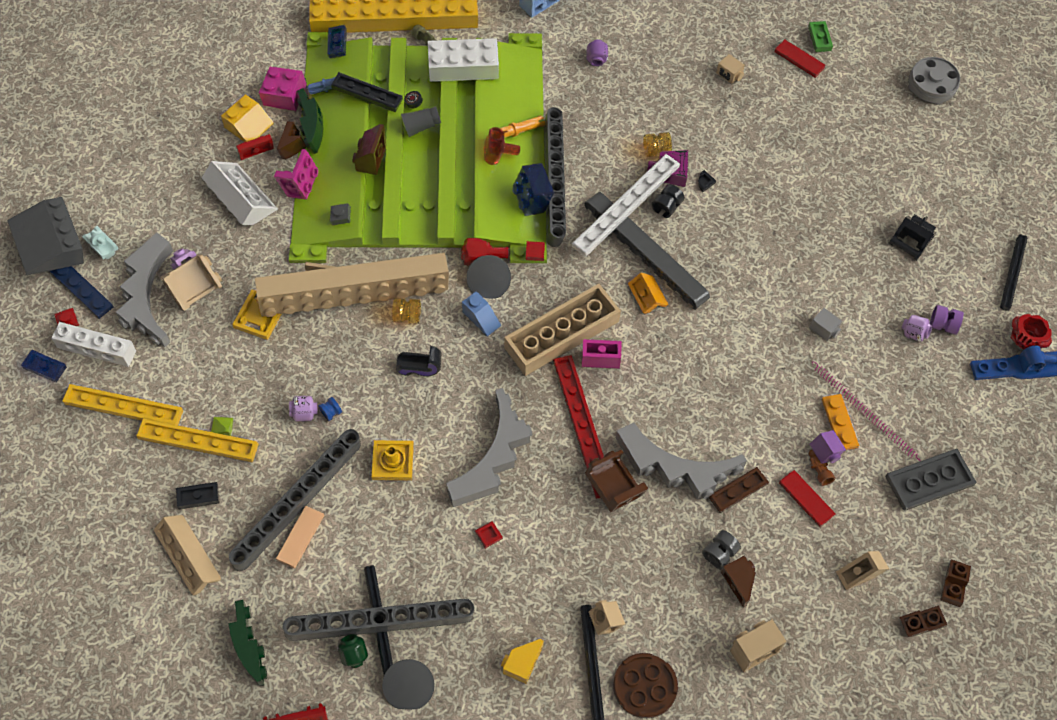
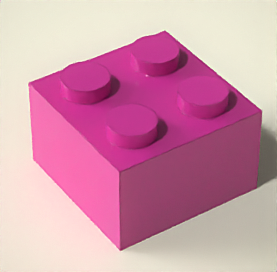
M270 66L259 91L263 105L296 111L299 105L297 91L302 88L305 90L307 85L303 72Z

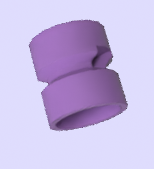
M937 304L932 312L930 325H932L933 329H944L945 332L956 335L961 327L964 313L956 309L949 311L947 307Z

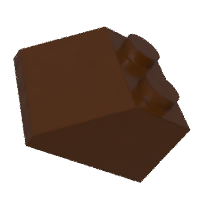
M383 124L365 131L363 137L359 139L358 151L354 153L352 162L355 163L356 171L377 175L386 150Z

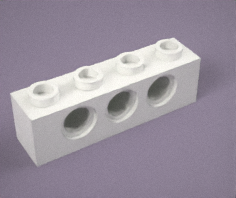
M59 322L51 337L59 349L129 367L136 353V349L130 340Z

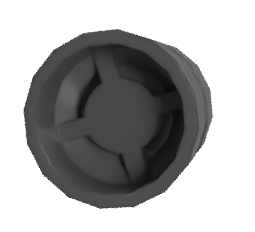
M721 530L713 538V542H710L702 550V554L714 567L723 569L730 561V557H734L741 549V545L732 534Z

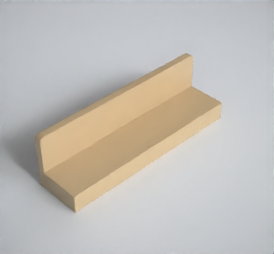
M184 516L163 517L155 527L154 532L192 596L199 594L208 583L220 581L219 573Z

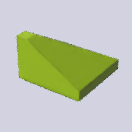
M214 417L211 432L231 436L234 418Z

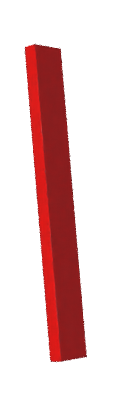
M572 355L555 358L553 363L586 469H588V464L596 458L600 460L604 458ZM592 485L595 498H600L599 494Z

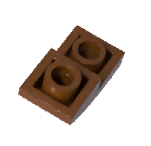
M950 560L940 601L957 607L962 606L965 589L969 583L970 565Z
M939 605L899 617L907 637L917 636L947 627L948 625Z

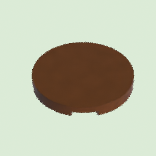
M638 653L626 658L618 667L614 676L613 689L618 703L626 712L639 718L648 719L658 717L670 709L677 696L678 681L673 668L668 662L666 663L663 659L650 653Z

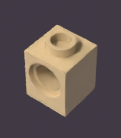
M601 600L595 604L596 607L589 611L597 635L613 633L625 625L617 601L607 602V600Z

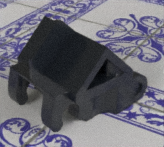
M915 214L913 217L906 216L889 241V244H894L904 250L917 261L936 235V232H934L936 227L926 221L927 216L923 219ZM906 236L915 239L918 242L916 248L919 251L901 241L898 237L903 240Z

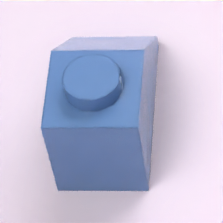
M477 291L462 301V312L487 337L501 326L489 303Z

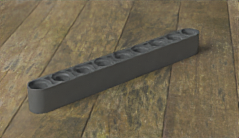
M551 107L547 111L544 126L546 241L551 247H558L562 244L566 235L563 114L559 108Z
M598 192L585 201L584 206L598 219L614 203L603 193ZM629 217L612 231L623 244L630 247L629 250L642 258L641 261L648 267H651L659 278L664 279L674 292L677 291L687 304L690 303L694 310L710 298L707 289Z
M348 429L344 431L231 550L229 560L234 569L237 571L246 570L359 450L361 441L356 430ZM350 439L356 440L354 443H347ZM337 453H341V454H342L341 457H338V458H335V457H334V455L337 454ZM322 468H329L326 472H320ZM309 482H315L311 487L306 486ZM297 496L302 497L297 502L292 501ZM282 511L288 512L285 516H278ZM273 526L271 531H264L266 527ZM259 541L257 546L250 547L252 542ZM238 557H245L242 562H235Z
M455 599L291 616L283 622V631L288 640L303 641L347 636L350 634L359 635L463 624L472 620L474 604L469 599ZM463 607L468 608L470 613L466 615L461 614L459 609ZM446 610L449 612V615L441 617L438 612ZM425 612L428 617L420 619L417 617V614ZM399 614H404L407 618L404 621H398L395 617ZM382 616L385 618V621L378 624L374 619ZM357 618L364 621L360 626H355L352 622ZM334 621L342 622L339 628L331 626ZM313 623L321 625L318 630H311L309 627ZM292 625L299 627L294 633L288 632V628Z

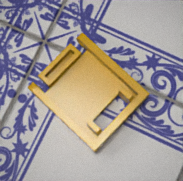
M252 289L232 325L235 329L268 340L281 314L277 313L272 317H262L258 299L254 298L257 292ZM246 323L258 325L260 330L248 327Z

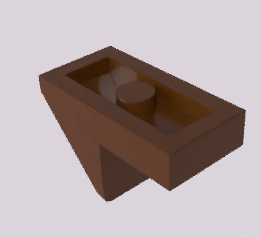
M287 121L277 146V151L284 160L291 158L306 148L302 137L299 136V130L294 122Z

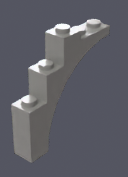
M156 233L124 260L127 267L126 272L131 277L120 286L123 292L122 297L127 302L116 311V314L119 318L118 322L123 328L129 327L132 331L138 328L141 333H148L150 339L156 345L161 344L166 347L170 340L152 316L150 293L157 271L173 252L169 241Z
M503 388L495 390V398L499 409V426L492 446L474 468L461 477L446 483V489L453 507L498 493L501 481L496 473L514 468L517 457L513 448L530 443V436H532L530 425H526L524 419L518 420L516 411L511 410L510 396L505 394Z
M631 423L616 432L615 438L638 476L643 474L648 476L656 468L668 488L671 486L678 487L686 480L697 499L701 497L704 499L709 498V496L714 494L717 484L725 481L727 476L732 473L733 475L741 473L747 462L743 454L731 459L715 462H698L677 457L654 445L642 434L635 423Z

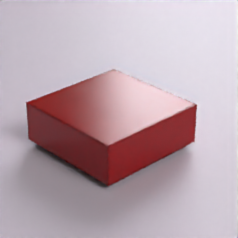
M527 241L526 260L544 261L545 242Z
M493 521L475 530L485 549L503 539Z

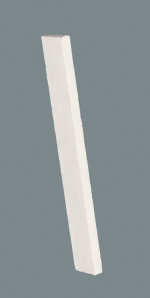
M665 154L572 243V247L584 257L590 254L679 168L680 163Z

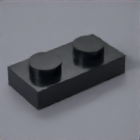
M212 482L176 488L177 508L180 510L219 504L218 483Z

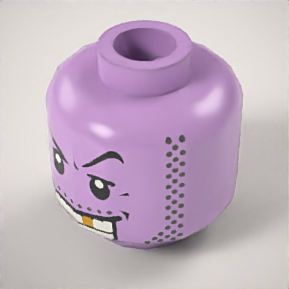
M911 315L909 319L904 320L902 329L904 330L905 337L921 342L930 336L932 325H930V321L927 318Z
M295 396L292 401H289V416L293 417V420L296 422L311 421L313 414H317V402L313 403L311 396Z

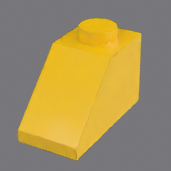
M538 639L512 649L510 655L506 654L502 661L501 667H504L503 674L527 684L543 648L544 640Z

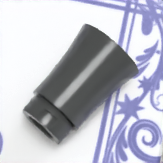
M436 107L401 114L409 137L441 123Z

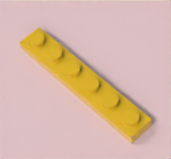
M69 384L63 398L65 405L141 421L148 419L178 425L183 413L182 407Z
M148 419L142 420L137 433L139 440L253 462L259 445L257 441Z

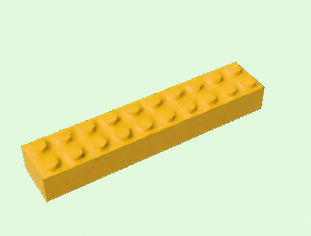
M310 0L309 22L311 32L412 30L416 25H421L426 30L478 28L477 0Z

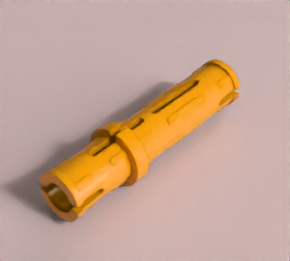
M540 115L519 123H510L506 127L496 129V135L502 133L497 136L501 140L509 136H518L519 133L543 127L545 126V120L539 121L544 119V117Z

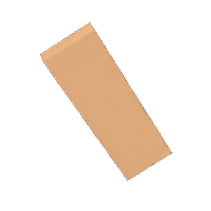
M305 506L276 560L295 569L320 525L324 513Z

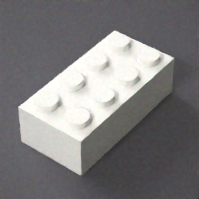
M497 38L428 41L430 82L499 79Z

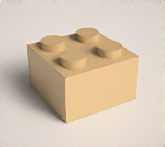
M773 619L768 622L763 620L754 626L755 629L749 633L745 630L736 636L737 639L733 642L730 652L743 672L779 653L787 642Z

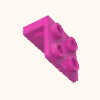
M302 149L293 172L276 170L274 178L287 197L307 200L314 180L318 176V168L307 150Z

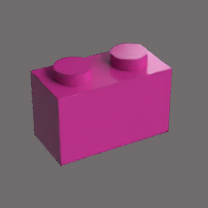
M583 339L581 367L620 369L622 341Z

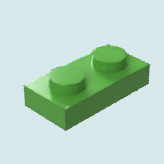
M826 21L809 22L808 28L815 52L832 51L833 44Z

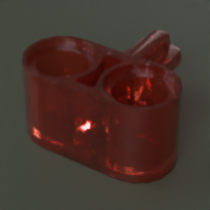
M493 127L489 130L484 146V159L488 164H498L503 153L519 155L520 146L505 143L503 130L498 127Z

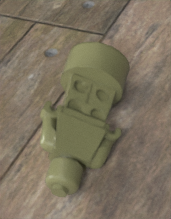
M421 25L413 27L412 36L424 41L426 46L428 41H437Z

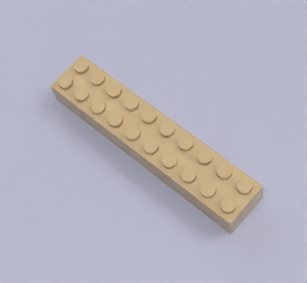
M445 253L258 277L255 278L261 316L272 317L277 313L293 314L299 311L309 312L314 309H330L336 306H350L357 303L367 304L372 301H387L394 298L404 299L414 295L424 296L427 293L433 292L440 294L448 290L449 270Z

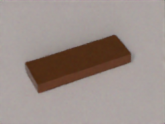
M756 467L714 492V494L709 496V499L719 513H722L768 485L769 481L760 469Z

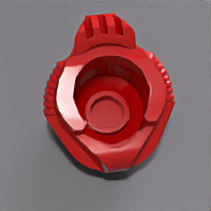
M1024 314L1016 316L1012 320L1013 329L1010 338L1020 348L1026 349L1030 346L1047 348L1051 345L1052 330L1049 328L1048 321L1040 315Z

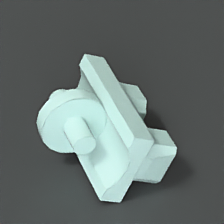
M98 226L94 227L90 233L82 236L103 260L111 258L115 255V251L119 249Z

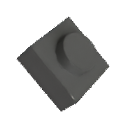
M347 203L331 206L330 222L332 225L350 223V205Z

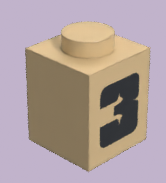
M728 54L718 63L716 73L733 84L736 80L740 81L744 76L745 65Z

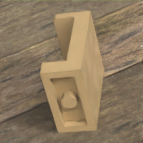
M198 254L160 277L178 307L183 311L190 308L192 303L216 288L222 287L220 283L222 279L217 272H213L211 269L212 263L207 256Z

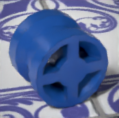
M330 397L325 404L321 403L318 405L319 410L328 421L332 420L334 415L342 413L340 406L333 397Z

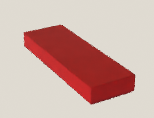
M786 39L774 51L814 78L826 66Z
M795 470L779 481V484L819 527H822L836 515Z

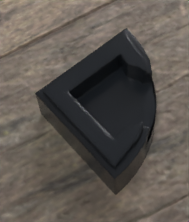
M703 170L699 176L698 186L704 192L713 186L716 180Z

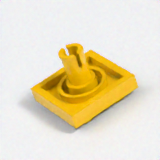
M374 440L372 480L412 481L414 441Z

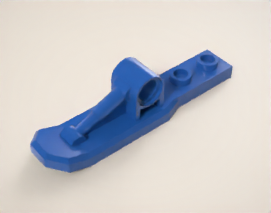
M1030 346L1024 349L1021 354L1010 358L971 361L970 366L975 380L1006 377L1018 379L1057 376V351L1043 352L1040 346Z

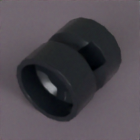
M667 184L661 191V194L652 202V209L658 214L662 209L666 212L662 216L669 218L684 201V193L677 186Z

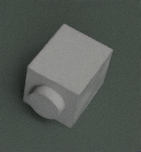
M823 308L812 320L809 328L828 341L831 337L835 338L840 333L841 329L839 327L842 320Z

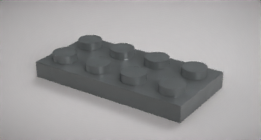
M957 448L892 471L885 476L904 511L972 487L977 483Z

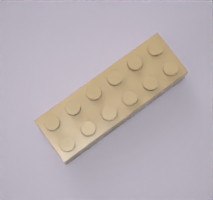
M597 284L505 336L504 348L524 376H527L553 361V359L582 344L583 339L589 340L618 323L621 310L602 286Z

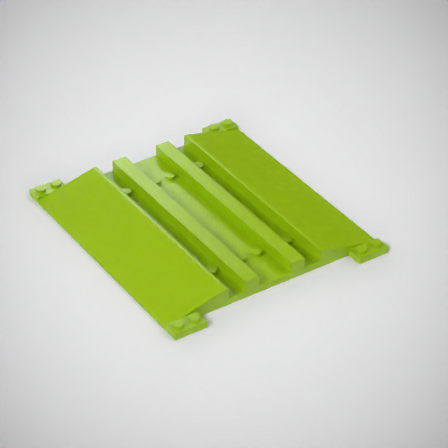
M308 32L305 67L307 86L320 82L322 79L334 78L340 72L402 95L403 100L397 111L393 112L334 89L315 94H309L308 92L309 98H315L321 109L323 137L318 153L314 154L311 148H305L318 168V176L314 180L307 200L299 198L294 200L289 263H326L327 247L462 248L467 238L482 239L490 242L492 247L510 248V263H547L544 126L501 140L497 136L502 133L496 135V129L506 127L510 123H519L540 115L544 117L542 33H509V43L497 41L499 79L430 82L428 46H407L406 38H391V46L373 45L372 37L341 42V32ZM442 38V40H457V38ZM411 91H418L423 98L422 104L414 109L407 107L404 101L406 94ZM436 107L441 123L409 137L401 114ZM383 124L386 150L377 175L356 171L355 163L352 162L354 153L358 151L359 139L363 137L365 131ZM300 131V136L302 137V139L306 138L305 136L302 135V133H301V131ZM348 203L351 207L350 223L332 225L330 222L331 206ZM527 241L545 242L544 261L526 260Z

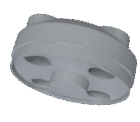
M939 57L923 58L912 68L908 78V88L920 99L940 105L950 100L956 94L960 84V74L957 68L945 59Z

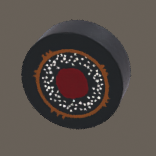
M411 91L406 94L404 101L407 107L414 109L422 104L423 98L418 91Z

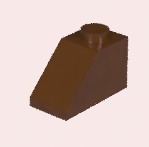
M744 555L725 565L721 571V574L743 608L750 601L756 574L754 564L747 560Z

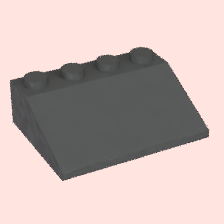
M63 197L43 200L7 220L26 275L84 264L83 248Z

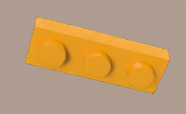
M837 394L823 397L822 402L830 426L845 449L858 448L859 443L842 395Z

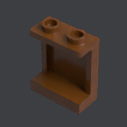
M622 450L617 452L610 451L604 458L592 460L585 471V475L610 513L640 498L649 489L644 482L639 485L636 483L620 459L623 454Z

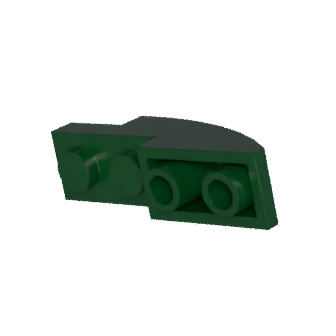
M304 88L297 91L299 95L297 101L301 109H304L301 111L303 117L299 118L301 122L299 128L302 135L306 137L303 139L308 149L311 148L315 154L318 153L323 137V116L315 98L310 99Z
M244 600L235 601L237 622L228 623L230 636L244 668L261 687L264 686V679H267L266 666H262L261 658H265L264 647L259 644L257 639H254L253 628L248 624V619L252 618L250 606H246Z

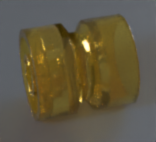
M662 132L657 136L654 133L644 134L643 147L644 150H647L645 156L654 157L662 151H672L670 133Z
M394 298L392 322L404 323L407 320L408 323L419 324L421 299H410L406 302L405 298Z

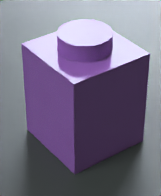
M834 430L820 433L810 443L821 464L838 461L841 458L840 455L846 450Z

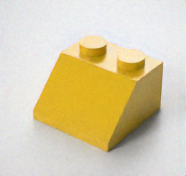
M246 94L221 115L224 128L244 142L260 137L274 124L259 103Z

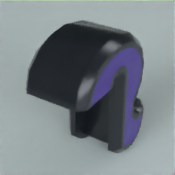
M431 345L429 354L401 352L397 355L396 371L405 376H409L411 373L425 377L436 375L441 370L442 353L437 347Z

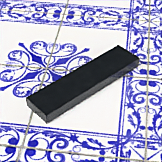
M338 72L331 84V89L393 112L397 111L403 100L402 95Z

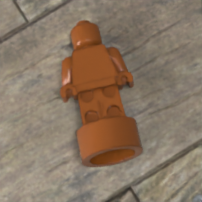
M810 450L808 455L810 456L811 468L817 471V479L822 486L831 484L835 480V476L831 470H828V463L821 464L815 452Z

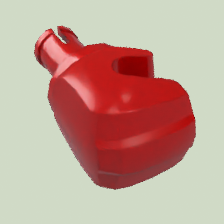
M478 238L465 239L461 249V259L466 266H470L474 260L485 255L508 259V247H492L490 242Z

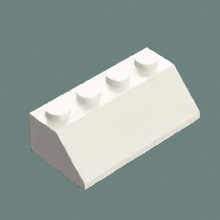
M211 161L202 176L207 187L212 189L217 198L226 205L227 210L242 225H254L278 210L238 163Z

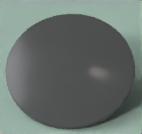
M485 255L477 258L472 262L467 271L469 289L472 293L477 291L483 298L496 299L501 297L508 290L511 283V272L508 265L496 256Z
M404 659L389 667L384 675L382 687L385 698L392 706L397 709L412 710L420 709L429 702L434 692L435 683L430 669L425 664L413 659Z

